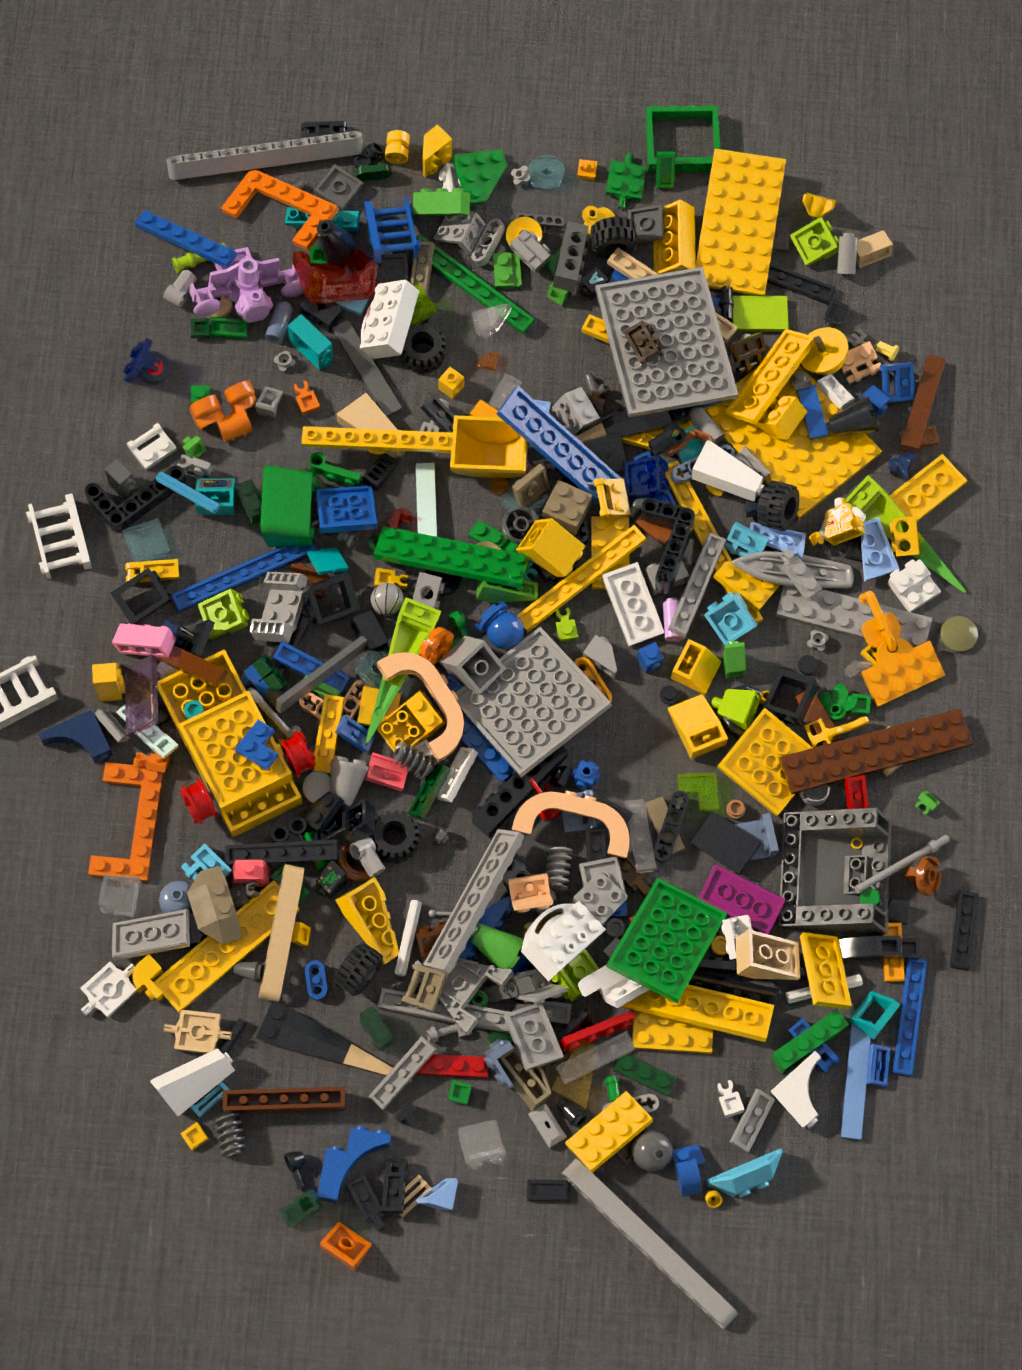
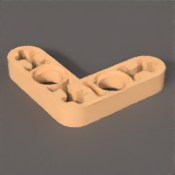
M364 680L355 681L344 697L343 711L351 719L354 718L359 710L362 696L361 691L358 699L355 697L357 694L356 687H369L368 683ZM307 693L299 699V705L303 711L320 720L319 709L323 707L324 700L312 693ZM309 698L311 699V703L316 706L315 711H313V710H314V706H313V705H311V704H307V706L305 705L304 699H305V700H308ZM348 701H354L356 707L350 710L346 708L345 704Z

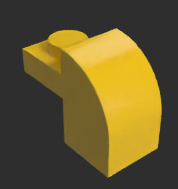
M150 954L136 965L133 971V982L139 994L146 988L145 994L151 1000L155 998L159 1003L164 998V995L153 982L164 972Z

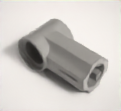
M183 270L174 284L167 287L163 299L178 307H182L187 299V293L190 291V284H194L197 277L189 270Z
M370 837L350 844L351 856L355 860H360L370 877L373 878L385 870L384 865L375 853L376 846Z

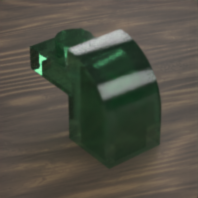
M309 1190L293 1199V1202L281 1208L280 1212L288 1228H291L317 1215L323 1210V1207L315 1191Z

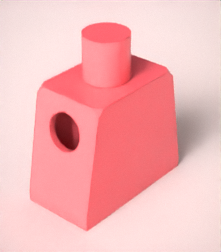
M235 860L232 872V887L241 883L248 884L250 881L259 883L257 887H266L270 884V867L264 860Z

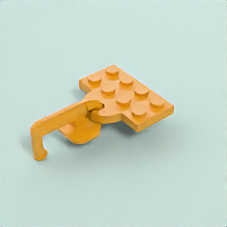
M872 591L864 592L859 596V601L862 604L868 603L874 615L873 619L866 621L862 625V634L868 645L877 648V665L862 671L861 674L876 707L945 676L930 641L913 648L908 641L899 638L901 626L897 617L893 613L882 612Z

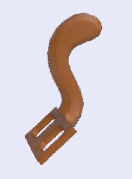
M695 429L686 433V439L682 443L673 445L663 453L675 454L681 451L691 440L699 439L703 444L709 440L715 445L717 444L711 435Z

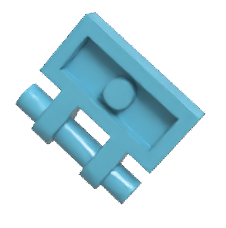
M735 522L727 538L733 544L726 542L724 547L731 555L734 556L736 554L742 557L752 553L763 552L769 538ZM739 546L748 550V552L740 549Z
M205 843L191 856V859L195 862L192 866L187 862L181 866L186 872L185 875L193 880L198 876L197 871L200 868L206 870L220 866L225 879L232 873V870Z

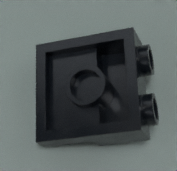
M398 251L392 252V254L381 255L382 263L374 264L373 255H370L372 292H375L376 286L380 283L408 281L407 253Z

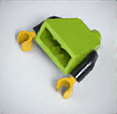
M742 685L734 689H727L723 699L714 697L711 706L714 709H718L721 723L732 734L740 738L752 724L759 703L764 705L766 699L763 696L767 697L769 691L761 693L759 689L749 685Z

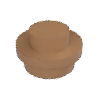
M739 800L730 801L726 807V813L732 819L743 817L746 811L744 803Z

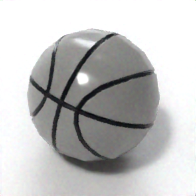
M382 583L373 590L370 601L373 609L378 614L393 616L401 610L404 596L401 589L395 584Z

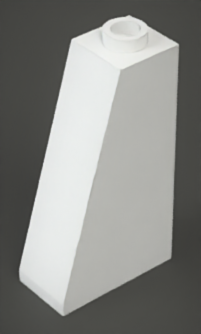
M706 441L693 467L692 479L755 502L757 496H761L764 485H762L763 477L713 442Z
M215 1049L154 1078L150 1082L175 1114L179 1116L234 1072L235 1069L231 1065L233 1060L226 1052L222 1054L219 1049Z

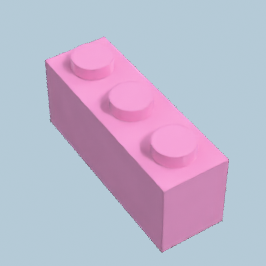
M129 623L119 625L112 644L119 653L169 658L177 638L171 632V629L166 626L154 627L151 625L142 626Z

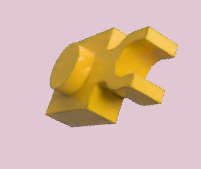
M376 568L374 588L382 583H392L400 589L406 590L407 584L401 583V580L407 581L408 575L395 576V570Z

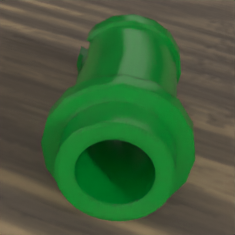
M610 1076L605 1078L606 1082L604 1084L607 1085L609 1102H614L621 1096L618 1083L620 1079L617 1076Z

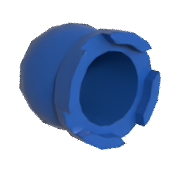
M500 600V605L496 606L493 604L480 616L483 620L480 624L477 622L475 627L481 633L487 631V638L497 648L510 649L522 640L524 626L518 616L507 612L508 605Z

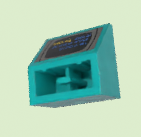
M197 479L196 491L220 505L217 513H212L195 503L197 515H235V479Z

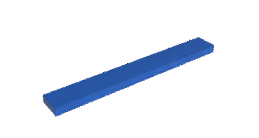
M314 543L310 546L276 548L173 593L171 598L178 612H183L230 588L235 589L265 576L267 572H274L308 557L307 552L317 549Z

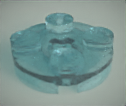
M543 154L536 157V160L530 163L528 174L533 187L550 190L560 186L564 179L565 169L563 163H560L557 157ZM548 169L551 174L544 175L542 172Z
M373 650L364 653L359 659L356 673L364 684L371 688L379 689L383 675L381 672H374L372 666L377 667V662L387 657L388 654L383 651L372 652Z

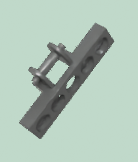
M517 213V218L529 217L535 219L536 222L537 218H543V222L537 223L544 225V230H542L544 237L545 234H548V231H546L548 227L563 228L564 217Z

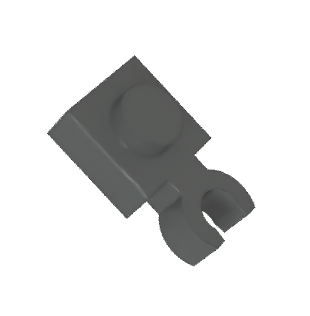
M250 881L248 884L241 883L229 889L235 909L249 903V897L256 898L260 895L259 892L254 890L255 887L259 886V883Z

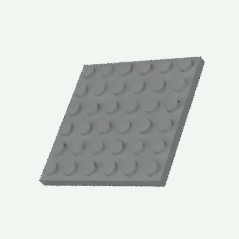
M541 627L499 658L506 670L480 695L466 686H463L456 692L459 699L457 702L461 711L520 777H523L612 706L611 702Z

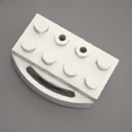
M407 280L380 283L375 288L374 300L370 304L363 320L360 349L373 359L402 354L419 290Z
M580 901L575 904L556 905L544 911L528 928L521 952L547 981H550L606 929ZM552 913H562L551 918L542 927L539 934L535 933V929L543 917Z

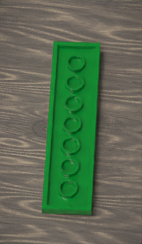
M386 526L382 528L373 554L374 559L520 589L522 588L530 563V557L524 554Z

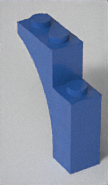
M356 1126V1129L351 1128L347 1152L343 1151V1148L332 1146L331 1149L326 1148L317 1199L338 1203L342 1184L351 1168L367 1154L377 1149L390 1147L391 1135H388V1132L384 1130L371 1132L366 1127Z

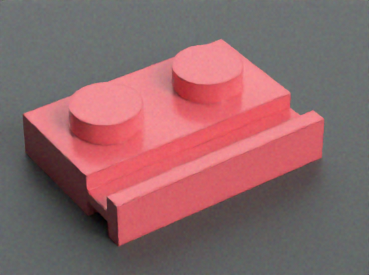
M372 753L365 780L402 792L408 773V765L400 768L401 761L395 765L394 759Z

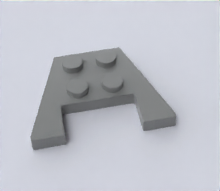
M458 958L455 968L451 970L450 974L446 973L447 978L439 1000L465 1034L469 1035L479 1021L476 1017L466 1012L464 1008L486 979H490L504 988L514 973L511 969L496 968L494 965L487 966L475 961Z

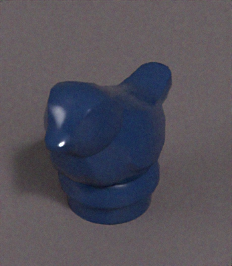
M909 450L906 454L899 455L898 458L890 459V474H901L906 481H909L908 472L916 460V454Z

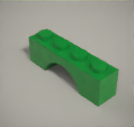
M836 1009L775 1051L771 1056V1060L781 1074L798 1064L813 1050L844 1032L849 1024L838 1009Z

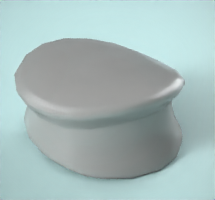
M321 771L312 772L304 779L303 793L312 803L328 791L332 792L331 777L327 773Z

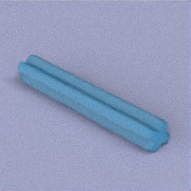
M159 472L156 476V480L159 483L212 513H217L220 505L217 502L164 472Z

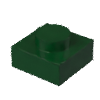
M209 318L191 319V339L210 338Z

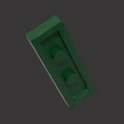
M435 764L407 813L412 818L425 820L451 769L445 765Z
M621 1052L613 1069L614 1072L667 1097L676 1080V1077L624 1052Z

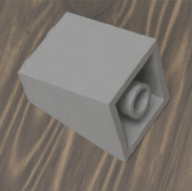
M464 636L438 661L448 674H451L457 681L478 695L506 670L505 666L484 640Z

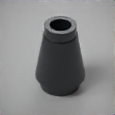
M566 1098L557 1105V1108L560 1109L571 1126L574 1125L577 1128L587 1118L583 1109Z

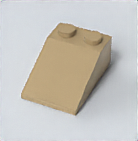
M749 929L736 938L737 975L753 979H800L798 942Z

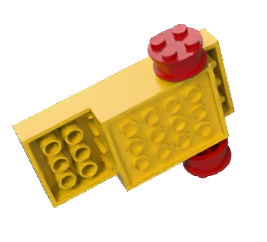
M224 649L204 659L226 669L228 675L218 688L182 671H178L155 682V685L208 789L206 790L200 778L196 779L197 782L188 787L181 786V798L186 807L190 806L188 810L194 824L199 823V825H202L204 820L212 816L217 818L218 814L213 805L215 803L232 838L303 804L302 797L293 782L289 767L294 775L299 778L300 773L308 769L315 770L316 758L311 749L308 750L304 734L297 731L293 732L294 735L285 740L279 739L284 757L272 736L267 741L265 746L277 752L279 756L268 771L235 752V748L255 722L260 720L265 723L250 692L244 688ZM190 701L200 702L204 712L187 719L184 714L185 705Z

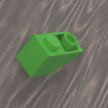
M731 641L725 645L722 654L725 679L743 677L745 675L744 642Z

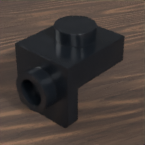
M831 299L822 318L826 320L825 324L834 328L836 325L840 326L849 305Z

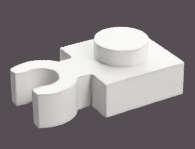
M728 1080V1089H723L721 1084H718L719 1093L724 1095L719 1097V1101L725 1118L745 1112L739 1093H732L733 1083L731 1080Z

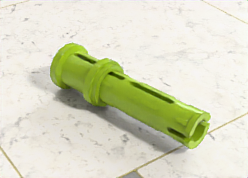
M190 252L186 253L185 256L172 258L177 274L181 270L190 267L193 269L197 264L208 261Z

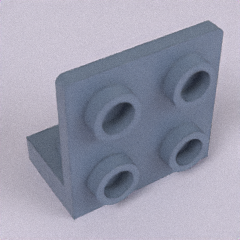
M770 813L762 814L761 820L735 824V826L761 842V845L750 861L777 856L779 849Z

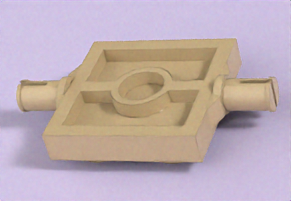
M181 1010L180 1019L177 1024H165L163 1030L164 1032L175 1033V1050L202 1054L215 1050L219 1039L231 1040L232 1038L231 1031L220 1030V1014Z

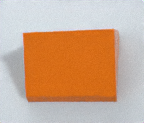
M338 1222L320 1243L321 1249L353 1271L356 1270L372 1246L369 1241L341 1222Z

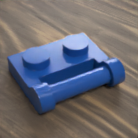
M914 363L881 364L882 392L890 398L889 402L914 400ZM889 371H894V395H890Z

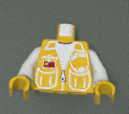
M837 498L834 500L835 508L826 511L820 531L811 534L809 538L813 545L817 542L823 544L825 539L835 546L865 534L863 526L865 525L866 515L858 507L846 503L845 498Z

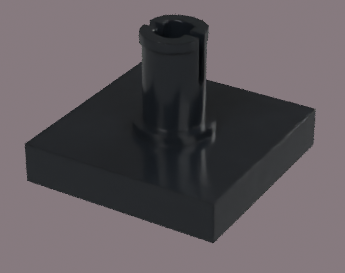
M209 619L195 625L193 631L180 625L176 630L178 632L175 633V636L188 642L185 651L201 657L215 622Z

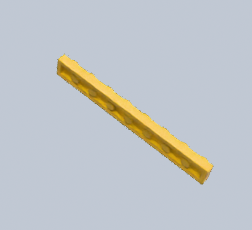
M633 525L520 612L517 616L521 619L526 632L531 631L647 541L646 537Z

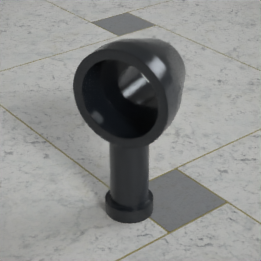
M301 1151L285 1153L284 1160L294 1177L297 1190L307 1186L299 1170L305 1164L303 1153Z

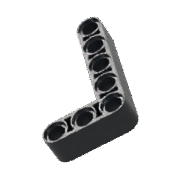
M172 466L164 472L172 478L175 475H181L176 480L183 484L186 483L185 472L181 466ZM155 478L117 506L99 484L90 483L85 487L88 503L114 532H122L175 493V491L168 487L164 490H158L160 486L164 485ZM92 492H98L96 496H90ZM145 497H151L149 501H143ZM105 505L110 506L107 510L101 509ZM130 508H136L134 512H128ZM115 519H121L119 523H113Z
M649 498L642 503L643 520L672 529L655 577L656 590L661 594H667L673 588L695 525V513L687 507Z

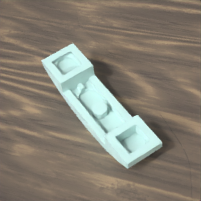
M129 700L116 711L133 732L163 759L179 747L132 700Z

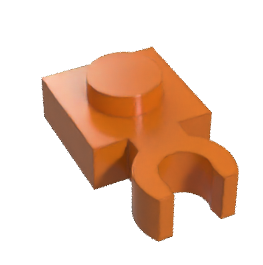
M303 381V389H299L297 384H294V390L299 395L296 396V401L302 415L320 409L314 391L308 392L307 381Z
M136 753L133 766H146V770L165 773L170 756L163 759L156 753H150V756L144 753Z

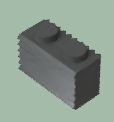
M117 458L105 468V473L109 486L114 488V491L119 493V496L125 498L126 496H131L137 486L133 473Z

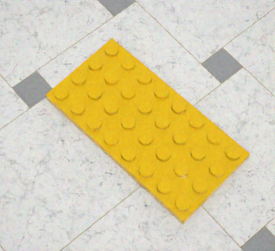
M721 149L714 150L696 260V268L703 267L709 289L721 290V287L726 286V291H728V286L733 287L732 292L765 296L786 159Z

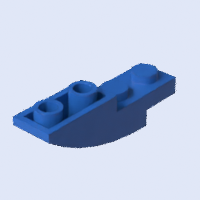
M510 896L499 900L485 909L484 915L479 919L477 925L483 924L500 930L504 924V921H502L506 914L509 916L513 910ZM470 938L466 943L464 951L459 956L461 959L472 960L477 952L475 950L476 946L470 941Z

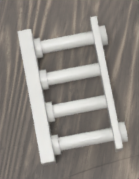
M73 494L65 495L67 502H64L63 505L34 512L32 504H28L27 518L29 523L32 522L42 558V562L39 565L41 573H46L47 579H51L49 570L75 563L83 564L85 570L92 568ZM66 512V514L70 513L71 519H67V522L38 528L36 519ZM67 529L74 530L75 536H72L71 539L44 546L42 544L41 536ZM71 546L79 548L80 553H76V556L47 563L45 556L47 552Z
M36 656L26 657L21 663L0 673V685L11 680L22 700L21 704L15 707L11 706L0 686V702L4 708V712L0 714V730L59 700L53 687L50 689L46 688L35 667L39 665ZM26 671L29 672L39 690L38 695L32 698L27 695L18 678L20 674Z

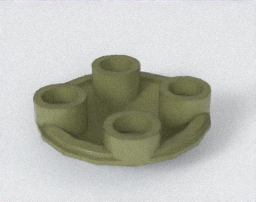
M954 616L947 619L942 625L940 632L941 642L951 650L966 653L971 649L978 639V631L975 624L962 616Z

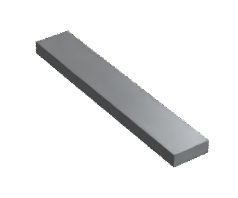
M711 532L708 533L668 627L669 631L684 638L686 637L727 539Z

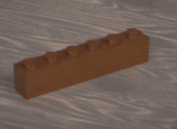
M345 1087L223 1090L224 1115L231 1113L268 1114L346 1111Z

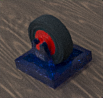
M146 337L142 342L139 341L136 347H133L129 355L131 361L126 364L123 373H125L124 381L130 383L139 376L141 380L148 384H159L167 378L170 370L169 361L162 353L149 351L153 340Z

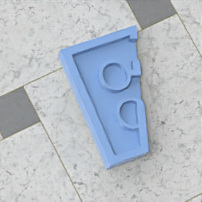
M879 517L865 521L863 526L865 534L861 535L864 582L890 574L899 569Z
M751 522V530L769 538L767 546L782 552L790 549L795 556L797 555L802 559L806 533L792 530L779 531Z

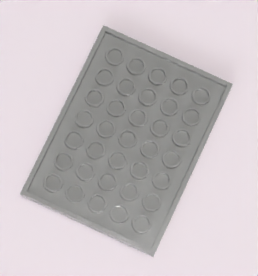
M703 267L595 286L629 417L738 398V391ZM641 320L647 325L651 324L655 330L653 334L655 339L658 338L664 347L661 349L664 353L663 356L657 354L643 364L639 362L624 334V331Z

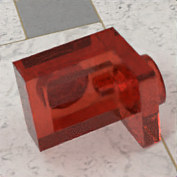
M394 508L392 518H388L386 527L396 530L399 529L401 521L412 523L413 513L405 508Z

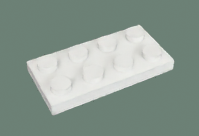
M638 562L602 575L628 647L665 633Z

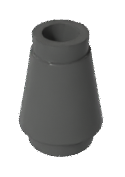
M259 961L240 962L234 965V974L254 981L262 980L264 964H260Z

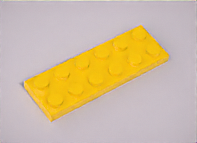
M785 329L740 390L738 398H735L725 411L726 414L732 418L757 424L814 346L815 337Z

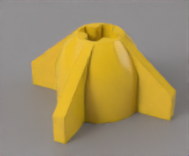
M808 192L804 194L802 200L808 214L817 218L823 217L832 211L836 204L834 199Z

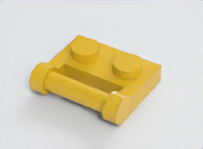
M599 478L593 481L594 487L597 488L601 518L627 517L631 514L624 479ZM604 487H605V489H606V494H607L609 509H608V505H607V500H606V495H605Z

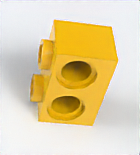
M917 517L893 518V522L890 523V532L895 537V541H892V552H896V556L920 554ZM900 522L908 523L909 529L907 532L899 530L898 525ZM904 540L908 541L911 545L908 551H903L900 548V543Z

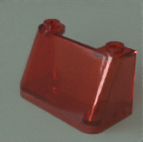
M356 247L354 254L340 264H310L311 258L304 251L293 252L292 260L304 294L311 303L366 300L371 298L375 293L378 264L361 247Z

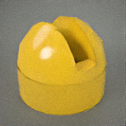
M717 1190L706 1193L705 1200L709 1207L716 1208L722 1204L723 1199Z

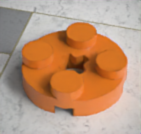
M443 627L433 629L428 634L430 636L428 640H423L420 647V656L427 659L432 665L438 663L451 649L454 635Z

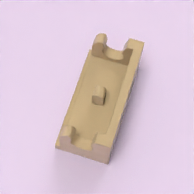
M884 230L857 241L856 263L859 268L892 256L893 244Z

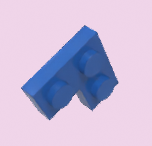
M257 720L237 745L235 752L268 771L279 757L277 752L265 746L274 734V729Z

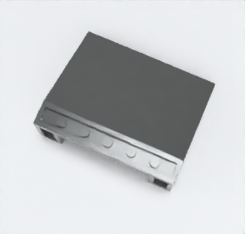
M878 808L784 813L780 897L786 900L779 912V927L865 935L888 934L890 876L869 887L875 889L880 895V902L877 906L873 903L861 904V892L857 893L854 887L890 867L892 820ZM853 838H860L863 845L860 849L852 848L851 841ZM854 840L853 845L859 847L860 841Z

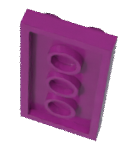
M716 864L699 896V899L726 912L732 917L749 915L751 926L768 935L786 900Z

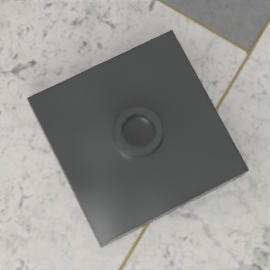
M334 164L314 189V194L325 201L337 205L339 210L344 211L364 187V182Z
M663 204L628 210V219L634 221L636 225L638 244L665 239Z

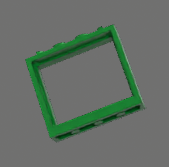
M670 105L668 107H646L645 125L648 173H656L657 158H654L652 119L712 118L715 150L720 149L718 106L688 105L677 107ZM675 157V173L711 172L713 157Z

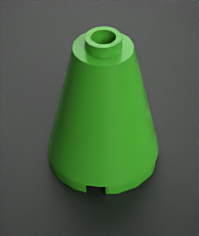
M478 924L475 927L474 933L470 936V941L497 968L512 969L520 958L518 953L519 950H522L523 938L483 924Z

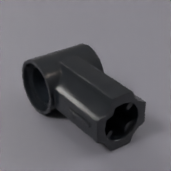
M670 424L666 427L665 431L648 441L649 447L658 456L673 445L682 443L686 439V431L676 424ZM678 430V436L673 438V432Z

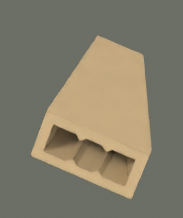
M367 393L337 413V422L345 428L397 430ZM387 450L386 454L395 458L402 456L406 451Z

